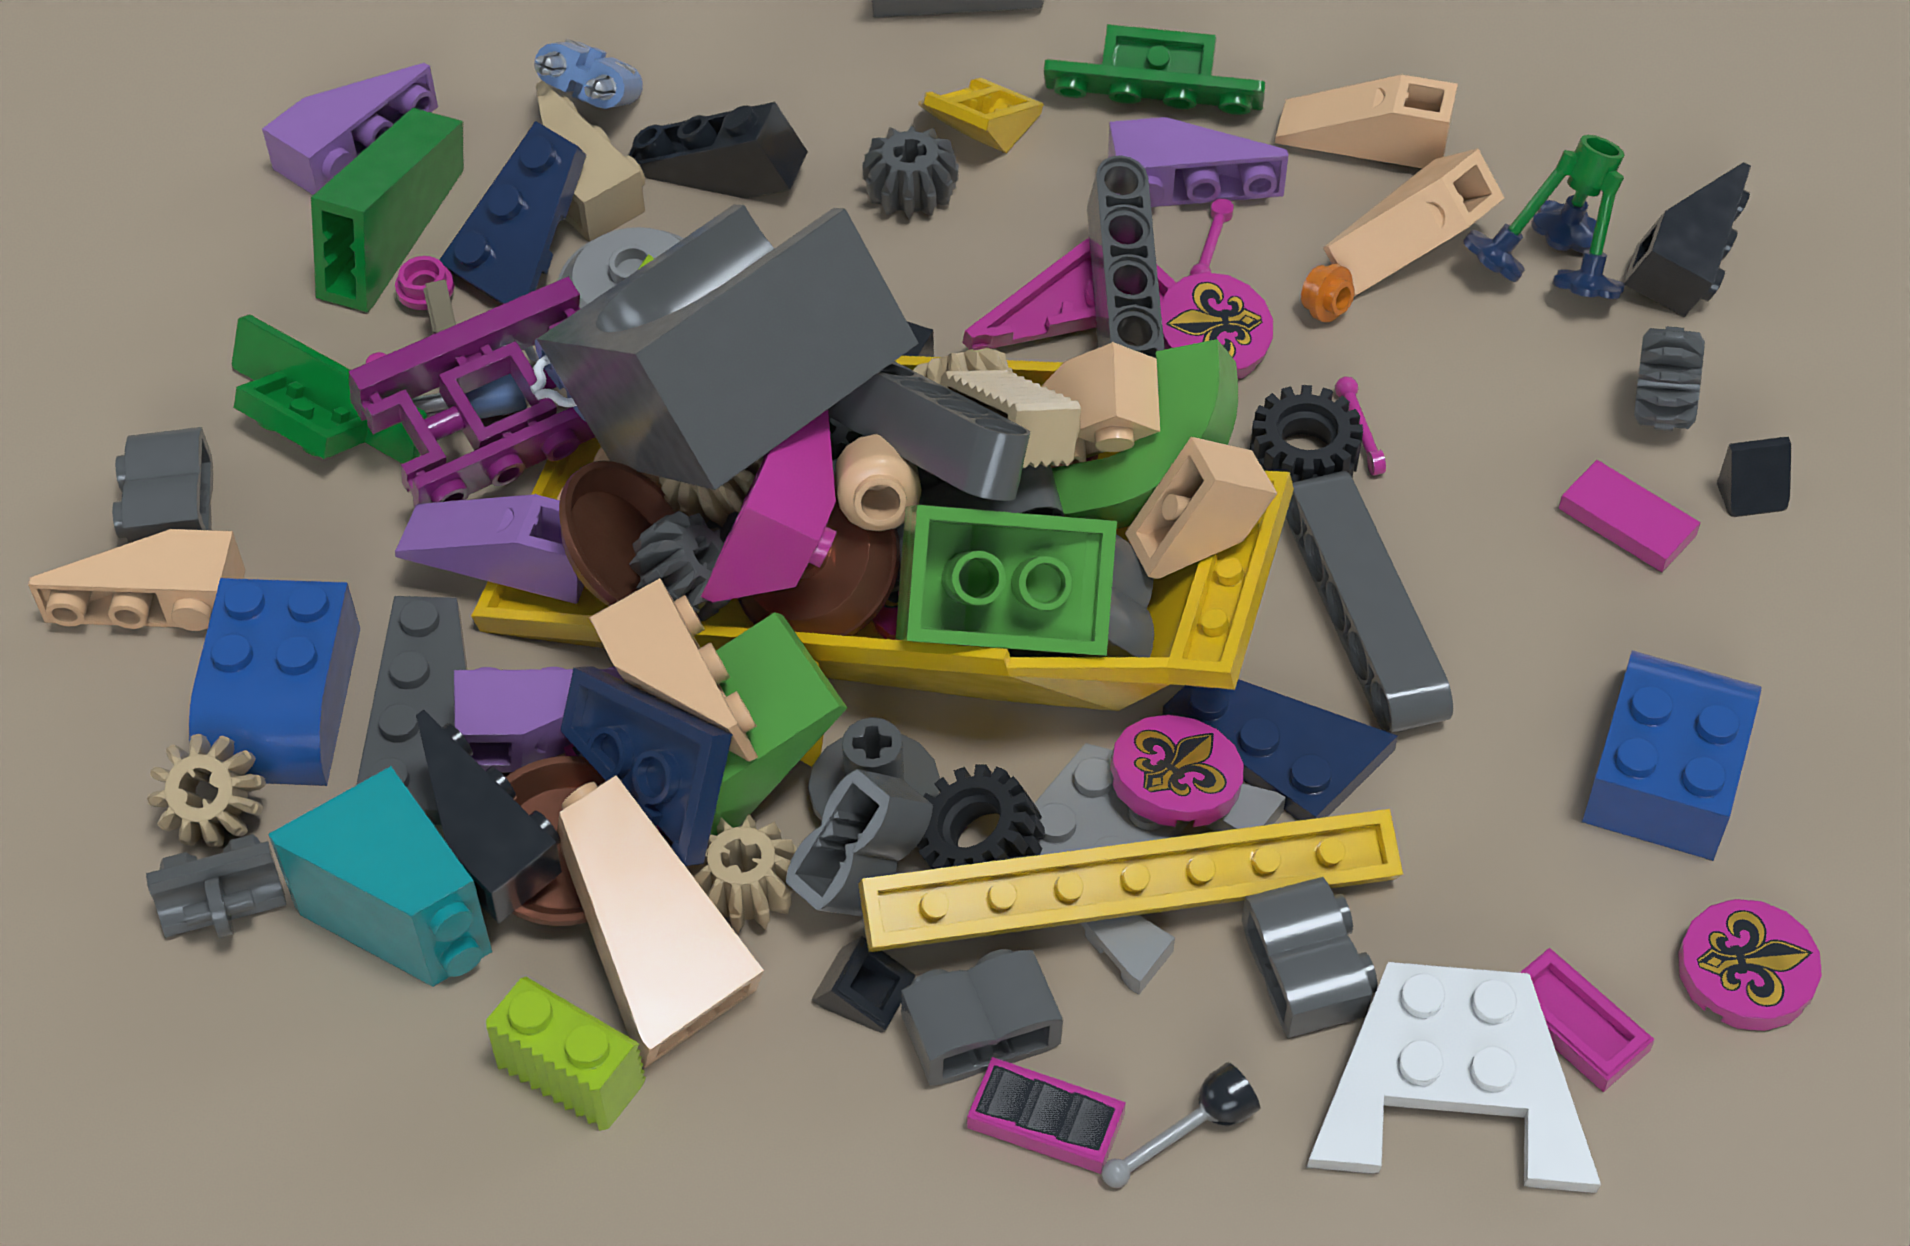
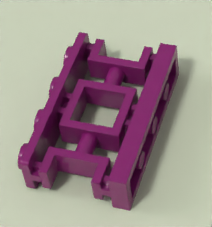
M569 276L348 371L351 403L361 420L367 419V425L371 432L375 434L401 422L421 455L401 465L402 484L407 492L410 491L412 493L414 507L416 504L466 500L470 494L492 484L494 486L509 484L517 479L525 469L547 459L549 461L561 460L572 454L580 444L595 438L587 422L578 415L573 407L557 413V406L552 399L543 398L537 400L530 389V386L537 382L534 369L522 352L534 346L537 338L580 310V293ZM543 369L546 376V385L543 389L556 388V384L547 374L546 370ZM511 374L531 407L485 427L465 393ZM439 387V393L448 409L423 419L412 399ZM462 430L474 451L446 463V456L437 440Z

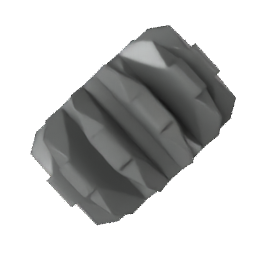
M911 124L908 131L899 132L889 127L885 138H872L869 152L865 154V161L862 163L863 179L866 180L867 193L870 196L871 203L882 204L886 215L898 210L904 211L908 219H910L915 211H923L932 216L936 205H949L950 197L953 194V190L956 189V182L959 180V165L956 163V156H954L951 141L939 139L935 128L922 133L917 132L913 124Z
M1666 326V329L1650 328L1643 336L1634 416L1639 425L1655 426L1654 429L1673 431V428L1689 429L1696 421L1705 341L1700 332L1684 331L1682 327Z
M681 511L673 515H666L642 532L640 538L632 544L636 556L629 565L641 578L636 589L639 590L660 578L674 601L686 595L701 622L706 621L718 613L719 609L729 604L731 599L711 602L701 597L724 543L720 539L719 527L707 528L704 518L699 513L689 517Z

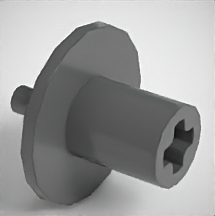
M870 717L858 720L850 725L842 738L824 749L812 766L808 785L814 813L822 821L824 809L832 792L848 774L856 769L901 778L922 796L928 793L935 798L940 791L934 783L940 779L934 758L918 741L901 734L893 723L882 718Z

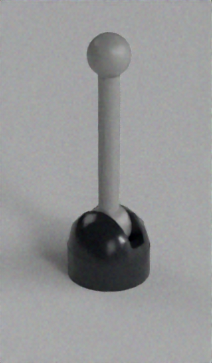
M1230 1062L1225 1063L1210 1073L1200 1089V1107L1125 1159H1111L1107 1161L1102 1168L1104 1182L1113 1188L1124 1186L1129 1181L1130 1174L1134 1169L1206 1120L1218 1125L1231 1126L1243 1122L1260 1110V1103L1248 1080Z

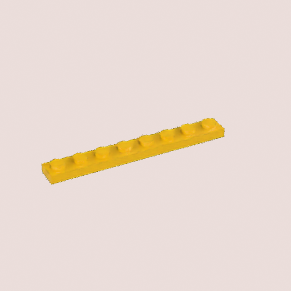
M1390 809L863 878L858 883L868 951L873 952L1243 901L1246 896L1319 877H1324L1330 888L1395 880L1403 875L1391 811Z

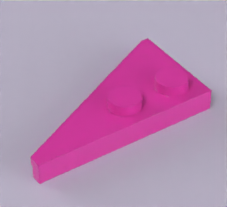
M1089 237L967 328L964 332L962 343L969 350L973 349L975 351L1096 328ZM1157 265L1161 304L1168 289L1177 282ZM1121 291V292H1123L1124 294L1132 295V294L1129 293V292Z

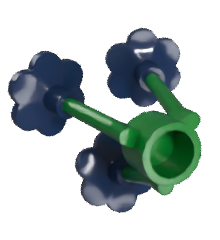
M1583 135L1575 151H1563L1554 171L1511 225L1504 224L1493 239L1488 238L1477 230L1471 229L1463 240L1464 245L1477 255V258L1485 267L1493 272L1501 273L1510 281L1518 282L1525 268L1512 256L1511 252L1522 240L1521 232L1532 219L1531 226L1533 230L1545 236L1547 244L1559 251H1567L1572 248L1577 252L1584 253L1579 270L1560 269L1557 271V275L1553 277L1552 283L1554 286L1568 289L1572 293L1584 297L1620 298L1621 293L1624 292L1625 285L1621 281L1603 275L1607 254L1603 253L1615 196L1624 179V176L1618 172L1625 156L1624 151L1605 138L1596 135ZM1568 175L1567 184L1576 191L1575 194L1569 196L1564 204L1547 200L1565 176ZM1602 191L1599 211L1595 220L1588 216L1587 209L1589 205L1586 199L1588 196L1597 197Z

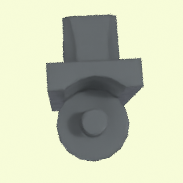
M252 834L230 840L223 849L224 853L197 859V856L184 852L162 858L160 869L146 873V880L165 938L211 925L215 926L219 938L234 934L233 919L287 905L284 889L269 842L260 843L258 837Z

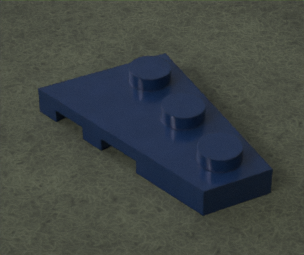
M535 121L439 260L451 273L502 305L535 291L541 273H548L554 255L549 249L558 222L566 219L587 155L576 144Z
M594 666L573 667L560 731L606 781L614 776L620 779L654 826L658 825L673 842L672 850L685 866L704 864L732 734Z
M1240 679L1237 681L1235 690L1185 685L1163 705L1162 716L1174 715L1193 718L1219 730L1235 745L1244 763L1243 780L1251 786L1274 791L1286 797L1284 810L1298 821L1328 817L1395 751L1398 738L1395 734Z

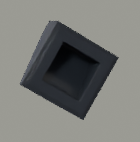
M1789 437L1729 444L1716 484L1726 509L1731 516L1741 517L1784 511L1788 508L1790 501L1792 448Z
M861 936L840 949L816 990L812 1001L823 1009L882 1033L886 1031L901 1004L902 990L911 985L916 975L882 950L869 952L867 939Z

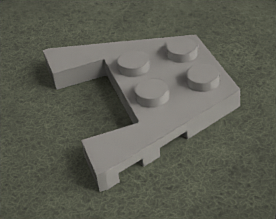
M1088 743L1082 746L1034 803L1042 816L1039 820L1045 827V838L1036 839L1043 848L1040 855L1178 837L1190 821L1177 820L1176 827L1157 824L1134 813L1117 796L1112 785L1114 777L1110 771L1113 750ZM1242 784L1239 798L1230 812L1205 826L1218 832L1274 824L1284 812L1286 797L1274 791ZM1139 915L1080 923L1085 928V937L1099 953L1105 952L1121 970V979L1130 990L1138 995L1174 951L1175 937Z

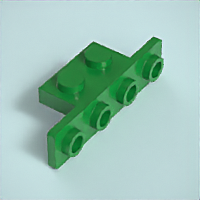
M1107 24L1102 64L1046 59L1043 70L1045 87L1054 89L1056 94L1067 98H1082L1087 93L1109 95V98L1113 101L1126 104L1138 103L1141 101V98L1163 100L1165 105L1177 109H1191L1196 104L1218 106L1225 113L1235 115L1248 114L1252 109H1263L1266 82L1262 80L1213 76L1216 35Z
M250 314L238 318L232 367L253 379V381L236 387L233 408L256 420L262 428L277 432L300 445L306 453L321 457L322 459L333 457L362 443L372 446L402 464L420 456L419 451L401 422L373 434L367 425V419L361 420L350 399L348 372L350 369ZM417 407L423 419H426V412Z

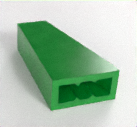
M412 108L311 196L315 293L317 299L363 312H369L373 308L464 171L463 121Z

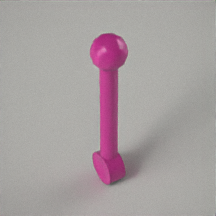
M1216 199L1211 204L1210 216L1213 221L1199 263L1190 269L1189 276L1204 272L1212 273L1209 266L1223 224L1233 217L1234 205L1231 201Z
M1344 376L1336 382L1335 392L1338 397L1343 396L1350 401L1349 411L1357 409L1360 415L1359 424H1363L1362 444L1367 454L1370 474L1372 476L1384 474L1386 472L1384 453L1382 450L1377 449L1357 399L1358 383L1352 377Z

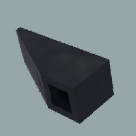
M770 102L751 107L743 105L732 111L709 116L696 115L686 121L662 126L658 124L650 125L640 130L635 136L628 156L636 160L645 178L746 199L791 190L808 151L776 102Z
M1745 162L1741 163L1667 209L1637 244L1623 285L1683 317L1688 314L1700 299L1709 301L1719 289L1725 276V270L1719 268L1720 263L1731 250L1738 235V231L1733 229L1732 225L1742 213L1750 196V192L1744 190L1751 165Z
M423 709L416 715L445 842L473 879L480 905L499 924L562 873L557 845L561 842L560 836L543 814L535 810L529 815L515 801L517 796L513 787L498 769L491 766L484 770L471 757L473 755L471 746L455 726L447 723L441 727Z

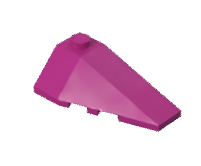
M828 409L764 455V459L742 503L740 513L703 590L702 598L711 602H718L796 587L808 563L820 568L837 532L826 527L836 502Z

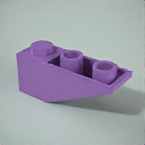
M421 63L302 98L262 128L273 170L314 195L410 109L416 108L433 112L438 108L430 66L426 63Z
M1167 117L1109 122L1108 158L1122 155L1140 162L1146 169L1149 179L1151 207L1209 203L1216 199L1233 201L1284 196L1289 156L1287 149Z
M537 494L416 504L395 550V557L574 604L578 603L584 589V584L571 567L563 547L559 517L560 500Z
M481 667L475 670H454L453 723L471 746L473 751L471 757L484 770L493 766L500 772H514L529 763L556 757L564 753V747L572 744L560 730L573 669L545 667L530 670H499L493 667ZM615 667L600 669L624 681Z

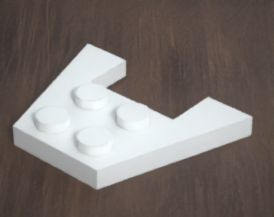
M1388 962L1310 1155L1307 1168L1379 1173L1382 1166L1384 1106L1525 1118L1524 1186L1597 1193L1601 1183L1530 974Z

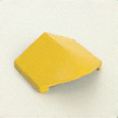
M983 78L971 80L968 88L943 95H938L931 91L925 92L923 100L918 102L920 107L945 124L970 138L1004 153H1007L1041 115L1044 105L1039 101Z

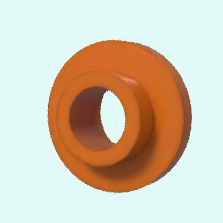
M1331 264L1329 266L1319 265L1308 274L1302 287L1301 301L1304 308L1310 310L1313 318L1328 323L1348 310L1355 292L1351 272L1344 266Z

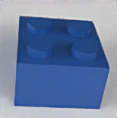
M220 578L192 690L189 713V743L192 735L201 734L207 737L212 747L220 736H225L234 740L233 755L246 750L255 756L256 760L253 766L245 775H260L265 778L266 784L328 785L361 629L347 582Z
M1632 650L1582 822L1714 861L1730 819L1762 687Z

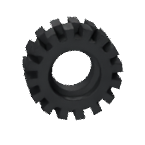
M1302 385L1301 394L1299 395L1294 394L1291 386L1282 388L1280 399L1272 393L1265 398L1264 407L1259 405L1255 411L1250 450L1253 451L1264 471L1290 472L1292 483L1342 471H1347L1353 479V472L1357 471L1363 436V424H1359L1360 415L1357 409L1348 411L1350 401L1343 396L1333 402V390L1324 387L1320 396L1312 394V385ZM1294 435H1310L1321 439L1327 446L1315 450H1305L1288 444L1284 439Z
M975 764L974 776H971L965 767L954 770L956 782L949 785L945 778L942 777L934 783L940 791L938 796L935 798L928 793H925L923 796L933 804V811L928 828L917 847L920 849L918 852L932 869L1041 854L1043 848L1036 839L1045 838V827L1039 820L1042 816L1014 776L1010 777L1007 771L996 766L992 773L986 764ZM988 814L1000 815L995 830L985 840L969 847L958 846L962 832L971 822Z

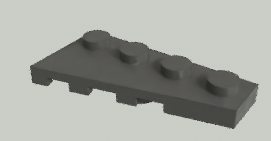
M394 596L357 784L392 766L432 824L441 825L416 715L424 709L441 727L447 723L454 726V670H468L461 613L457 598Z

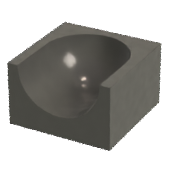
M739 204L732 205L537 338V341L610 461L630 466L638 472L712 490L718 489L919 344L846 208H832L781 245L774 248L759 229L745 205Z

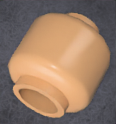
M873 434L856 439L845 447L837 459L834 472L836 495L841 511L853 524L865 530L879 532L894 529L904 523L905 507L919 505L922 488L917 465L901 457L895 448L880 435Z

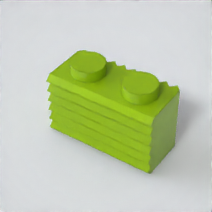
M526 976L519 979L486 1019L487 1032L498 1069L507 1068L509 1076H519L520 1083L529 1081L531 1090L541 1088L542 1096L552 1095L554 1103L563 1102L565 1110H575L576 1117L586 1115L587 1123L597 1122L599 1131L609 1129L645 1082L646 1077L643 1076L645 1071L642 1069L643 1063H641L642 1057L639 1056L641 1050L638 1049V1042Z

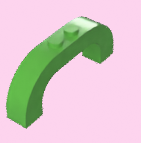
M1218 339L1156 351L1160 432L1138 439L1134 442L1132 448L1110 457L1052 468L1065 517L1117 521L1116 529L1128 527L1141 511L1190 437L1228 445L1233 433L1238 408L1236 361Z

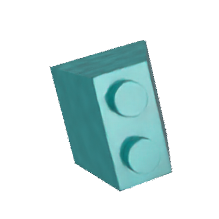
M392 766L268 834L294 906L302 917L434 987L451 976L457 977L466 974L483 957L492 953L473 879Z

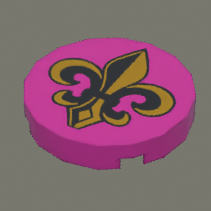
M1204 272L1186 276L1168 289L1160 304L1165 349L1218 339L1236 361L1238 379L1246 377L1255 370L1256 365L1264 359L1273 340V317L1265 300L1250 285L1229 275Z
M1174 715L1144 718L1125 728L1114 744L1110 771L1114 777L1112 785L1117 796L1134 813L1157 824L1176 827L1177 820H1194L1193 827L1209 825L1230 812L1239 798L1243 784L1244 763L1235 745L1219 730L1193 718Z
M1733 899L1709 906L1691 921L1678 953L1679 975L1690 998L1704 1011L1708 1007L1714 1013L1723 1016L1721 1022L1737 1029L1767 1031L1790 1024L1811 1003L1822 977L1820 951L1809 931L1788 912L1762 901Z

